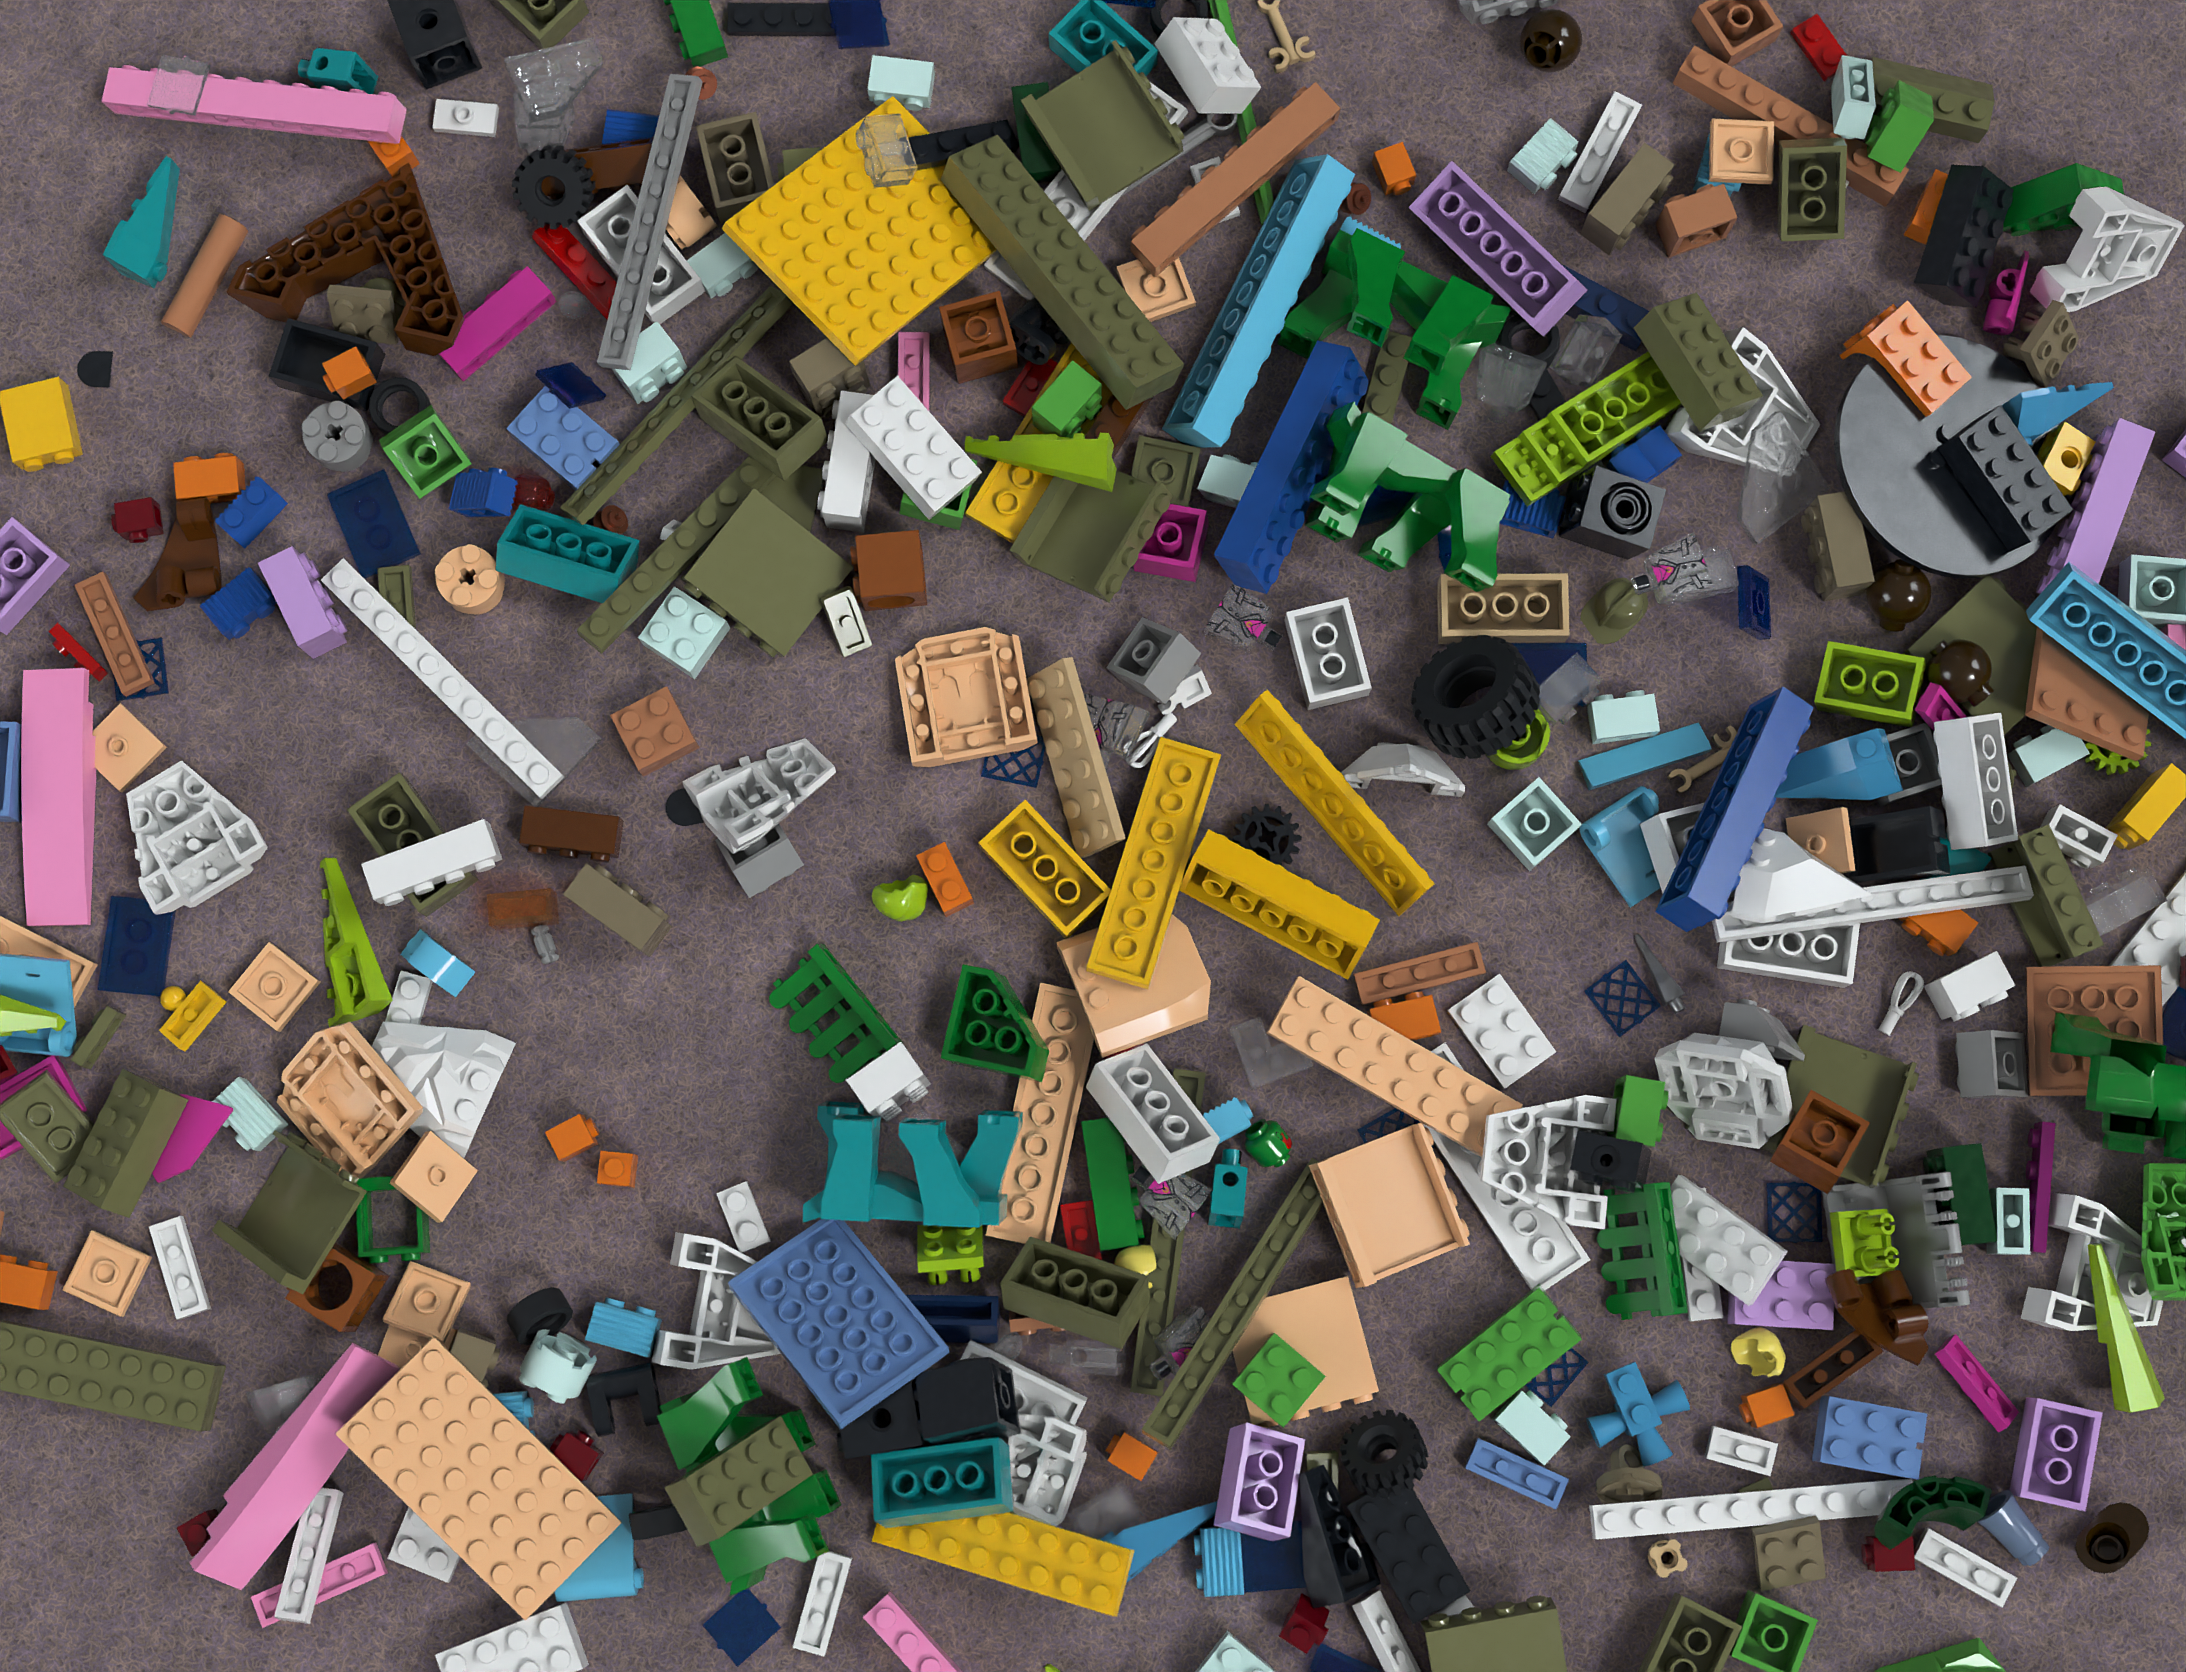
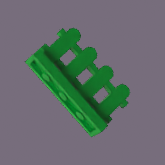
M816 944L808 951L812 957L811 960L808 961L803 957L797 962L801 967L786 981L783 982L781 978H778L773 983L776 989L771 992L769 1002L774 1008H784L787 1005L792 1007L796 1014L789 1020L790 1029L795 1033H803L808 1029L816 1038L809 1045L810 1054L815 1058H823L829 1054L836 1062L829 1069V1078L835 1083H842L853 1076L872 1058L877 1059L882 1055L881 1051L884 1048L888 1051L902 1042V1040L825 944ZM824 974L832 982L829 986L821 978ZM812 984H815L821 993L803 1007L797 1000V997ZM844 999L852 1007L849 1011L841 1003ZM834 1008L840 1015V1018L823 1032L816 1022ZM865 1024L872 1033L867 1035L861 1028L862 1025ZM854 1033L860 1040V1043L846 1055L842 1056L836 1047Z
M1670 1182L1643 1184L1644 1189L1635 1188V1193L1615 1195V1189L1604 1190V1196H1608L1606 1216L1609 1229L1601 1230L1598 1233L1597 1243L1603 1249L1612 1248L1613 1261L1606 1262L1602 1266L1601 1273L1605 1280L1616 1281L1618 1294L1610 1295L1607 1298L1606 1308L1612 1314H1621V1320L1633 1319L1632 1312L1651 1310V1317L1688 1313ZM1637 1212L1639 1225L1620 1227L1619 1214ZM1642 1245L1643 1258L1624 1260L1623 1247ZM1646 1278L1648 1291L1629 1293L1627 1280Z

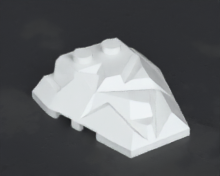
M806 738L768 749L767 759L751 763L749 756L739 758L741 765L739 767L722 771L719 764L682 781L692 802L699 809L706 826L732 854L744 850L751 844L761 840L764 835L778 825L799 804L836 773L834 765Z
M182 760L126 793L131 830L135 833L137 849H134L135 858L139 861L141 877H138L139 886L153 913L156 915L175 911L183 905L191 908L201 904L250 874L254 869L252 863L261 859L268 848L255 823Z
M383 1022L372 1048L423 1106V1113L409 1128L420 1138L425 1132L432 1131L462 1158H465L516 1043L486 1030Z
M1582 1095L1486 1115L1480 1181L1569 1225L1605 1229L1608 1196L1599 1195L1600 1186L1585 1184L1582 1180H1579L1578 1175L1571 1171L1570 1167L1577 1131L1605 1136V1132L1614 1131L1617 1099Z
M1018 1414L1021 1434L1000 1438L1009 1445L1013 1497V1512L1011 1513L1057 1526L1066 1517L1087 1456V1452L1084 1451L1086 1430L1058 1417Z

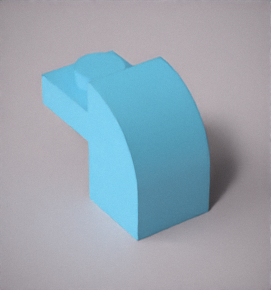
M421 929L408 942L406 948L401 953L407 959V962L454 997L460 993L475 973L461 959L449 952Z

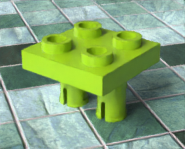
M1888 1209L1829 1213L1836 1272L1852 1269L1856 1277L1877 1276L1895 1270V1267L1899 1264V1258H1893V1255L1899 1254L1897 1249L1892 1247L1891 1234L1895 1230V1225H1889V1222L1895 1221L1893 1216L1888 1213Z
M917 1225L918 1273L927 1272V1281L930 1285H936V1274L939 1275V1284H945L948 1282L947 1270L960 1269V1280L962 1282L969 1283L968 1271L971 1272L972 1282L978 1281L981 1277L979 1268L984 1267L983 1226L977 1228Z

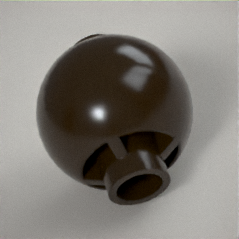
M1557 9L1543 10L1533 15L1524 25L1520 37V47L1525 60L1532 67L1542 72H1558L1567 68L1578 57L1582 46V33L1576 20L1568 13Z
M1902 559L1888 563L1875 571L1873 574L1875 581L1866 589L1868 606L1872 613L1880 619V627L1893 632L1903 631L1906 623H1911L1922 616L1931 600V585L1925 573Z
M1955 639L1949 643L1942 640L1929 652L1932 657L1929 659L1926 667L1928 683L1941 685L1955 703L1969 701L1975 707L1994 691L1989 685L1992 676L1991 660L1986 651L1978 644L1964 639Z

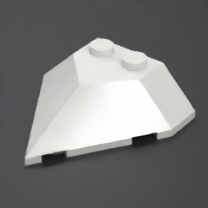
M1378 743L1377 746H1372L1341 772L1352 788L1367 789L1371 779L1429 783L1431 784L1430 794L1462 797L1465 793V785L1436 752L1428 750L1426 746L1410 745L1407 743Z
M1763 829L1751 846L1753 850L1752 856L1742 866L1739 873L1741 880L1736 887L1731 917L1768 923L1775 921L1778 915L1792 913L1794 917L1843 907L1844 902L1859 899L1861 903L1871 901L1874 895L1799 846L1785 833Z

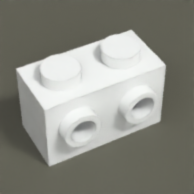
M2062 805L2050 809L2040 826L2043 827L2049 824L2062 853L2071 857L2070 861L2073 864L2085 869L2104 863L2117 837V834Z

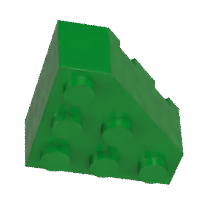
M2075 163L2011 187L2014 190L2013 200L2004 220L2003 231L2010 233L2011 236H2022L2034 231L2050 229L2064 231L2079 226L2069 214L2082 189L2106 186L2124 195L2122 179Z
M963 964L940 1058L957 1065L1042 1082L1049 1049L1007 978L990 969Z

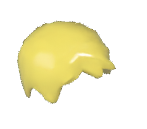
M1150 1245L1127 1247L1118 1253L1115 1265L1148 1275L1156 1269L1154 1250ZM1148 1282L1150 1289L1153 1285L1152 1283Z
M1763 1327L1753 1328L1737 1336L1731 1343V1352L1737 1364L1751 1366V1374L1753 1376L1767 1375L1771 1377L1776 1375L1779 1377L1781 1375L1786 1357L1778 1337L1771 1331Z

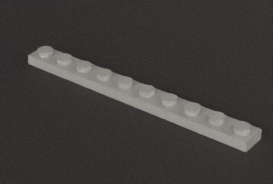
M669 75L597 363L603 368L631 370L703 83L699 76Z

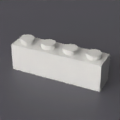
M482 819L367 861L361 865L373 900L379 904L384 903L385 906H391L404 900L403 896L415 892L416 895L432 891L434 884L446 881L447 884L460 881L465 878L464 873L475 869L477 872L490 870L496 866L494 862L502 860L490 823Z

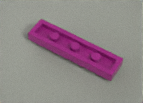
M2042 1121L2034 1123V1128H2031L2028 1134V1146L2033 1148L2032 1161L2029 1160L2027 1162L2025 1171L2026 1179L2030 1180V1253L2036 1254L2046 1253L2056 1125V1123Z

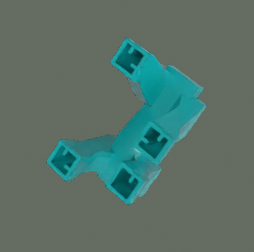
M825 1101L818 1105L817 1119L828 1137V1166L824 1189L803 1204V1223L821 1217V1219L869 1222L871 1219L923 1221V1225L979 1228L982 1225L999 1226L1007 1217L1008 1194H1002V1182L1023 1125V1112L984 1110L978 1114L977 1137L960 1167L946 1135V1120L904 1118L899 1123V1137L912 1155L917 1182L894 1171L878 1170L877 1159L881 1116L864 1115V1105L859 1102Z

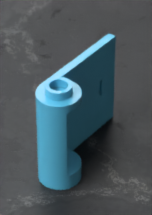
M1643 786L1636 788L1588 819L1579 828L1582 839L1630 908L1661 888L1656 872H1651L1652 870L1655 871L1640 827V823L1654 817L1658 813L1659 798L1653 790Z
M0 953V995L59 1014L66 1021L61 1031H55L52 1028L38 1029L37 1033L32 1034L24 1030L14 1031L12 1036L0 1037V1045L4 1047L5 1051L69 1057L73 1053L77 1042L70 960Z
M632 1493L596 1496L622 1523L555 1590L557 1602L636 1596L638 1588L644 1587L643 1569L637 1568L634 1560V1540L629 1521V1514L634 1512Z

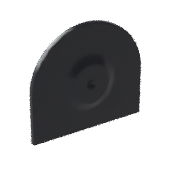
M92 351L85 354L77 366V374L80 380L90 387L110 388L113 352Z
M685 788L676 790L669 796L666 802V813L673 823L680 826L704 823L699 809L694 805Z

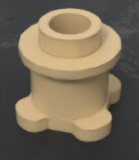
M1677 1540L1657 1541L1652 1544L1648 1551V1562L1659 1577L1666 1578L1671 1572L1676 1570L1684 1571L1687 1568V1560L1682 1558L1680 1552L1681 1545ZM1668 1551L1670 1558L1666 1563H1662L1661 1555Z

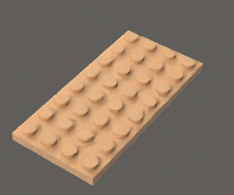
M434 1336L335 1433L525 1621L622 1523Z

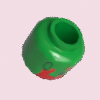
M1261 1119L1247 1129L1244 1142L1245 1149L1260 1167L1274 1166L1277 1168L1288 1161L1292 1140L1277 1121Z

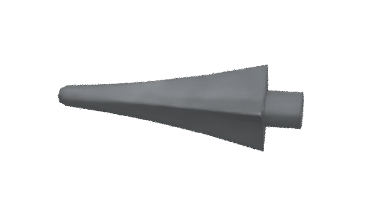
M1640 934L1635 935V941L1649 968L1663 1007L1669 1004L1674 1014L1682 1012L1686 1007L1680 998L1685 992L1657 960Z

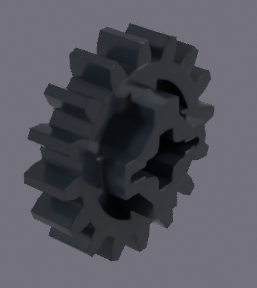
M1265 804L1262 812H1259L1257 807L1253 806L1251 809L1252 816L1243 813L1241 819L1244 824H1235L1234 829L1240 835L1233 836L1232 842L1240 843V846L1254 852L1259 851L1266 854L1268 858L1266 860L1282 866L1281 862L1284 861L1291 865L1293 860L1289 854L1299 853L1300 849L1294 843L1301 842L1302 836L1294 835V832L1299 828V824L1289 823L1292 814L1280 815L1281 806H1278L1272 812L1270 811L1269 804ZM1266 819L1275 820L1281 825L1276 827L1269 824ZM1254 824L1255 835L1246 840V832ZM1262 829L1268 836L1274 835L1271 843L1272 848L1266 842L1260 843ZM1288 837L1287 848L1280 854L1278 844Z

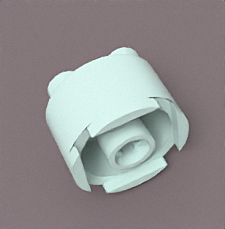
M539 1330L520 1366L521 1375L519 1380L526 1386L538 1387L547 1392V1396L558 1403H565L567 1398L578 1397L597 1361L596 1356L594 1355L590 1358L588 1354L591 1349L570 1335L558 1332L557 1336L554 1337L548 1335L550 1330Z

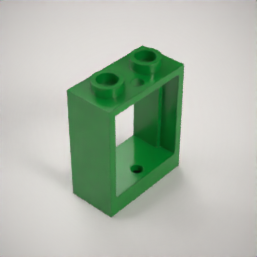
M394 1176L361 1178L357 1181V1184L367 1191L356 1208L358 1257L369 1258V1264L389 1262L388 1256L401 1255V1261L421 1260L422 1253H430L429 1215L418 1206H416L418 1245L373 1248L371 1193L398 1191L390 1184Z

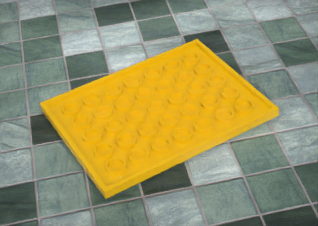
M894 96L727 220L722 227V230L855 366L997 251L941 181L945 166L907 173L896 144L899 139L930 133Z

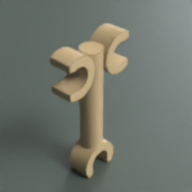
M1257 0L1258 9L1268 14L1281 44V47H1275L1268 53L1269 59L1277 56L1283 59L1282 63L1275 65V73L1284 72L1288 65L1299 61H1312L1316 55L1315 51L1304 53L1300 49L1302 46L1309 44L1310 39L1308 36L1299 38L1294 46L1278 9L1280 0H1274L1270 5L1265 4L1263 0Z
M1730 725L1726 728L1730 737L1727 742L1722 741L1717 733L1712 736L1713 744L1721 750L1687 770L1675 769L1667 776L1669 780L1675 776H1680L1684 780V785L1676 790L1677 794L1687 791L1693 780L1724 762L1737 734L1734 727Z

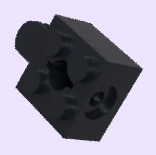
M1577 1131L1570 1170L1576 1173L1578 1179L1582 1180L1585 1184L1602 1187L1603 1181L1610 1182V1186L1615 1187L1616 1190L1635 1193V1188L1644 1189L1643 1184L1646 1183L1652 1151L1643 1143Z

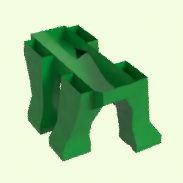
M1356 228L1353 235L1339 230L1329 248L1322 270L1326 277L1313 293L1288 314L1277 344L1309 359L1317 340L1323 341L1331 333L1349 322L1347 331L1365 338L1382 348L1393 320L1390 302L1416 330L1403 359L1428 370L1424 391L1415 414L1449 430L1462 405L1460 383L1479 348L1494 347L1512 307L1492 305L1491 302L1494 295L1454 275L1451 276L1447 283L1404 262L1403 258L1406 251Z
M1354 401L1334 410L1326 425L1334 443L1328 475L1326 479L1314 485L1309 496L1321 504L1309 515L1305 526L1335 543L1340 542V540H1347L1352 538L1366 502L1377 485L1387 490L1415 493L1389 526L1382 533L1362 544L1357 555L1387 572L1403 569L1411 555L1442 529L1451 525L1452 556L1444 574L1456 579L1476 592L1482 591L1484 588L1493 587L1498 576L1496 551L1499 524L1509 505L1510 494L1467 468L1457 471L1406 441L1408 434L1369 411L1361 414Z
M2056 1012L2054 1021L2055 1031L2052 1035L2050 1052L2090 1057L2085 1110L2103 1112L2101 1132L2105 1133L2102 1148L2144 1154L2146 1141L2163 1138L2166 1124V1144L2164 1145L2163 1156L2186 1159V1066L2165 1064L2166 1046L2163 1044L2111 1032L2096 1017Z
M748 1357L722 1367L699 1391L686 1394L661 1405L662 1414L657 1416L678 1470L686 1468L687 1472L759 1425L779 1416L782 1417L800 1452L813 1447L816 1443L801 1409L786 1414H737L745 1403L763 1396ZM827 1469L811 1475L719 1539L709 1542L725 1582L732 1581L730 1596L764 1580L767 1565L777 1560L788 1557L807 1562L829 1552L816 1518L834 1511L842 1506Z

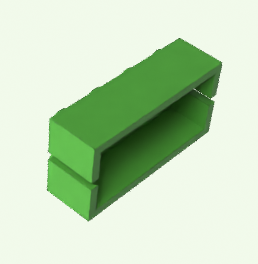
M1540 1284L1463 1344L1437 1367V1371L1455 1393L1460 1389L1463 1391L1460 1399L1479 1422L1582 1340L1580 1333L1562 1312L1557 1318L1554 1316L1558 1311V1306Z

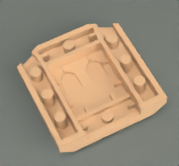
M982 627L924 638L916 643L915 648L907 654L895 658L913 766H940L1020 751L1038 743L1018 635L1012 634V636L998 633L995 629Z
M1173 914L1169 921L1149 989L1086 971L1099 927L1056 942L1057 949L1067 974L1070 975L1102 1058L1208 1020L1211 981L1188 927Z
M351 1022L316 1032L282 1072L281 1081L284 1083L283 1094L277 1098V1104L310 1143L324 1153L322 1157L326 1156L341 1165L339 1171L345 1169L359 1179L364 1177L378 1164L423 1113V1106Z

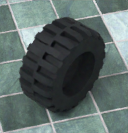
M1478 635L1475 639L1469 636L1462 638V641L1459 643L1452 642L1446 645L1447 649L1441 653L1437 651L1432 656L1433 660L1429 664L1425 663L1421 668V676L1416 677L1413 685L1414 691L1411 694L1412 711L1415 718L1433 744L1441 752L1452 755L1455 758L1465 759L1468 756L1469 759H1479L1483 754L1491 756L1496 754L1497 750L1502 747L1508 748L1513 744L1512 740L1517 736L1520 738L1526 732V725H1531L1535 718L1534 710H1538L1540 688L1535 675L1518 649L1512 643L1506 642L1505 639L1495 636L1491 638L1488 635ZM1492 686L1488 693L1479 701L1459 708L1462 702L1472 693Z

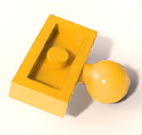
M201 980L187 997L185 992L178 986L166 987L160 994V1003L163 1008L168 1011H174V1013L159 1031L176 1047L186 1052L227 1001Z

